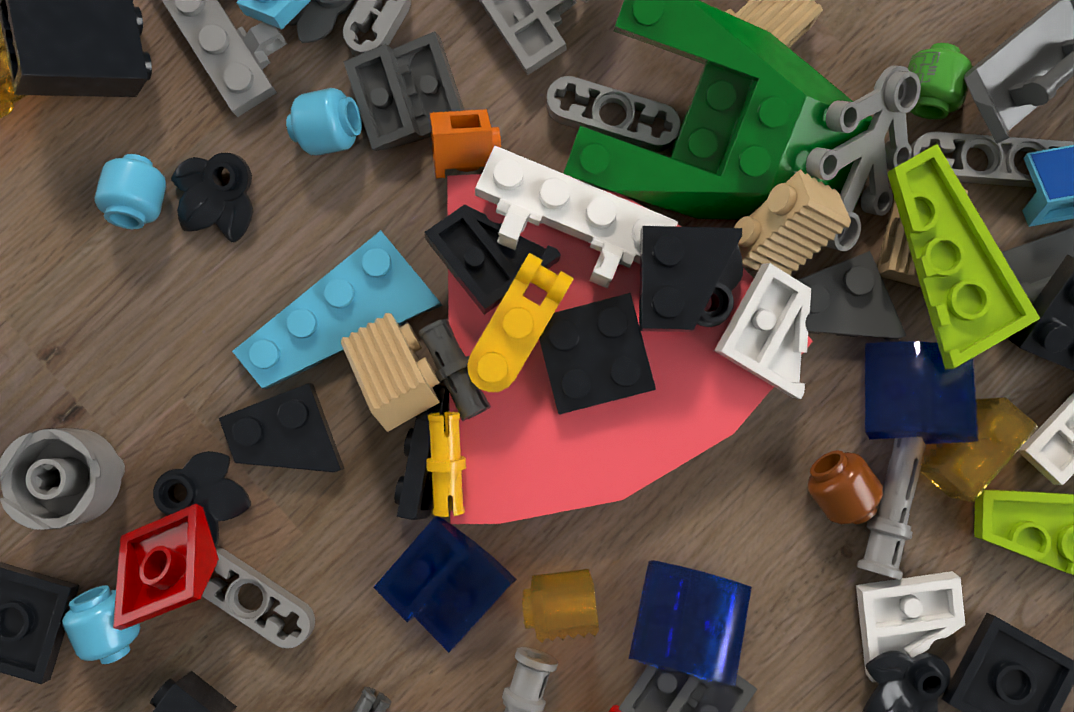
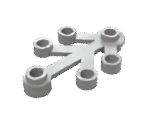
M893 65L885 69L876 81L874 90L854 102L834 101L829 106L826 114V124L831 131L851 133L857 128L860 120L874 114L871 123L866 131L836 148H815L807 157V173L812 178L815 177L822 180L833 179L841 168L853 162L840 193L851 223L849 228L843 227L842 233L836 234L834 240H828L826 246L828 248L848 251L858 241L861 232V222L859 216L853 210L868 175L870 185L861 196L862 210L865 213L883 216L892 206L893 193L889 188L887 169L892 170L912 158V148L908 143L906 113L911 111L917 104L921 90L917 74L910 72L904 66ZM887 130H889L890 141L885 143L884 137Z

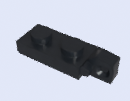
M437 384L433 387L440 403L415 416L417 419L415 420L414 428H410L406 435L404 454L408 457L405 476L402 475L399 478L394 495L395 503L399 505L397 517L418 520L426 519L431 514L433 504L432 472L427 471L426 459L431 458L430 430L427 415L439 412L440 415L444 416L449 401V392L445 386Z

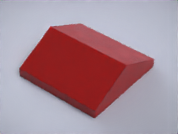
M198 504L191 505L120 536L113 628L123 630L201 599L219 560L202 506Z

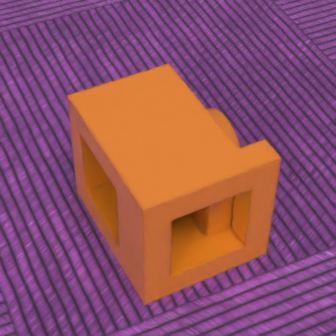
M487 109L430 113L432 154L436 179L445 178V169L470 172L480 167H485L494 145L501 148L499 127H491Z

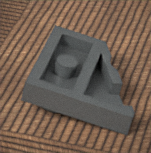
M871 251L798 279V281L811 288L810 313L805 321L808 333H829L849 337L885 338V340H896L906 336Z

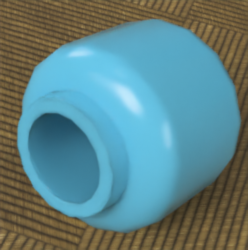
M327 88L304 93L294 99L291 114L286 119V126L290 138L295 143H299L305 152L309 155H324L348 150L354 144L356 136L361 133L362 119L359 108L352 97H347L339 89Z
M127 154L123 158H115L105 163L100 173L94 200L97 208L104 213V218L109 223L126 229H140L145 224L155 221L160 215L166 190V180L164 175L157 168L153 167V163L149 159L136 154Z
M107 585L90 589L70 601V610L65 614L62 621L75 654L84 661L100 659L101 664H109L121 659L130 652L129 644L138 636L141 628L140 623L123 630L113 628L116 590H110Z

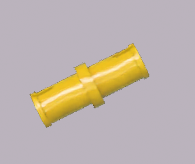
M439 412L427 415L430 430L431 458L426 459L427 471L432 472L433 515L449 517L448 498L449 510L453 511V516L462 515L465 513V506H463L462 470L466 469V457L461 456L460 413L444 412V416L440 415Z

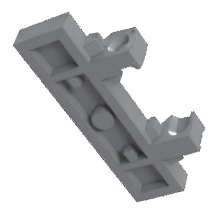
M162 0L229 108L237 117L277 93L262 70L271 63L267 56L287 44L277 27L261 22L250 28L248 32L243 27L236 29L218 0Z
M479 0L527 76L567 50L566 43L556 28L563 23L560 15L577 3L576 0Z

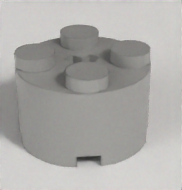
M79 428L38 430L18 437L1 456L0 481L3 498H0V501L6 513L17 523L35 530L58 529L87 523L101 516L113 504L121 486L125 465L111 444L95 432Z

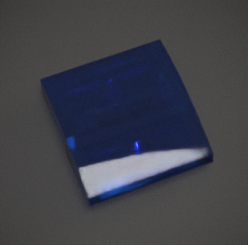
M900 341L866 343L865 433L869 440L922 437L925 444L978 442L974 357L954 369H945L937 342Z
M436 516L373 588L406 622L416 618L449 653L466 637L517 579L475 541L443 518Z
M655 560L649 561L629 659L669 672L685 673L723 686H735L752 587L702 571Z

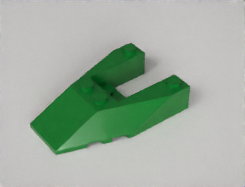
M624 0L614 32L704 64L703 70L670 157L580 125L563 174L696 219L740 220L745 216H750L768 199L770 192L775 186L786 183L800 169L804 174H807L806 161L813 149L836 148L866 131L873 117L868 116L860 120L857 128L851 133L831 131L826 124V114L829 106L837 100L854 101L772 33L699 0ZM853 162L841 168L833 179H817L818 182L822 181L825 186L829 185L832 190L835 188L840 194Z

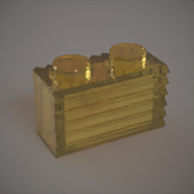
M1006 397L973 399L974 406H967V413H961V420H955V427L948 428L949 434L942 435L943 441L936 442L937 449H930V456H924V463H921L920 472L950 498L974 502L1038 428L1034 421Z
M589 569L532 575L531 588L523 589L522 608L525 629L535 628L536 639L543 643L546 637L553 642L557 636L562 640L567 635L574 639L578 633L584 638L588 632L594 637L599 632L594 583Z

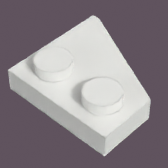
M771 263L762 264L714 351L790 397L801 399L805 390V383H799L801 352L807 353L808 331L805 321L810 313L811 288Z
M953 571L902 578V580L894 579L856 585L865 666L875 657L888 651H901L913 658L927 651L935 640L946 638L965 626L961 577ZM865 667V673H866L867 677H868L872 682H876V681L871 677V675L868 673V671H867V669H866V667Z

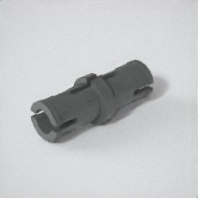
M441 319L421 329L419 335L434 360L433 362L438 370L435 375L440 383L444 382L460 413L461 420L465 421L486 411L491 406L482 390L472 383L468 375L467 363L470 356L465 357L449 325L448 319Z

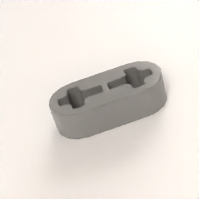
M358 0L343 27V38L354 56H358L383 44L389 46L409 12L411 0H397V2L388 0L381 12L382 0ZM373 24L372 31L376 39L373 42L365 40L360 45L356 33L358 31L366 33Z

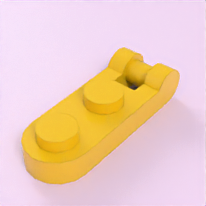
M529 253L470 354L467 363L468 375L472 383L483 391L500 392L513 383L574 280L573 277L562 271L557 275L541 265L543 260L532 253ZM530 283L548 292L540 306L523 296Z

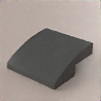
M435 31L394 49L390 48L387 44H383L343 61L372 150L374 151L389 149L431 137L430 113L465 111L441 38Z
M674 627L618 709L621 712H743L757 691V688L716 659V656Z

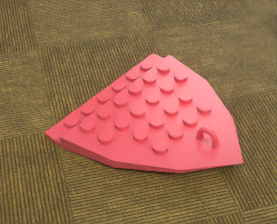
M481 174L447 176L448 215L465 204L485 214L490 221L498 224L503 223L505 216L496 213V204L475 196V187ZM604 190L625 200L638 204L637 202L625 197L622 194L609 190ZM527 222L520 236L544 248H547L548 245L556 248L561 256L559 261L551 266L549 270L557 275L562 271L574 278L555 312L631 293L639 323V263L633 261L630 268L618 264L608 288L589 281L601 253L590 248L591 243L542 223L537 226ZM743 268L741 280L731 291L734 298L733 309L728 318L720 325L714 327L696 325L691 332L641 331L656 387L654 391L559 415L541 344L538 339L516 379L508 388L500 392H486L482 390L491 407L465 421H462L461 418L459 419L461 456L466 457V469L462 470L463 506H465V513L453 516V511H450V524H502L621 501L733 435L774 388V386L714 351L754 278ZM448 269V321L465 357L472 353L499 305L484 315ZM530 283L523 296L540 306L548 292ZM711 297L704 309L705 311H707L712 305ZM809 336L807 348L813 342V340ZM449 393V412H458Z

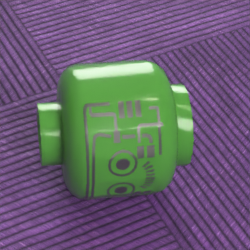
M936 43L930 49L921 50L914 54L910 59L908 69L910 72L917 74L921 85L918 102L910 111L914 115L937 120L947 117L949 113L962 107L968 92L964 75L973 66L971 61L960 53V49L957 46L949 43Z

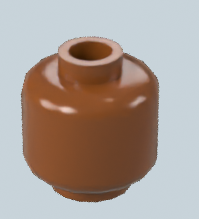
M839 450L831 451L820 457L812 465L807 489L831 522L837 524H861L870 520L875 515L877 506L883 497V486L859 454L844 453Z

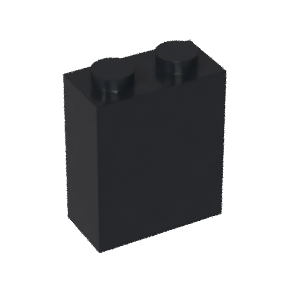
M0 0V22L14 95L137 97L146 81L150 80L152 74L151 58L147 51H143L140 39L143 31L142 13L139 7H134L133 0Z

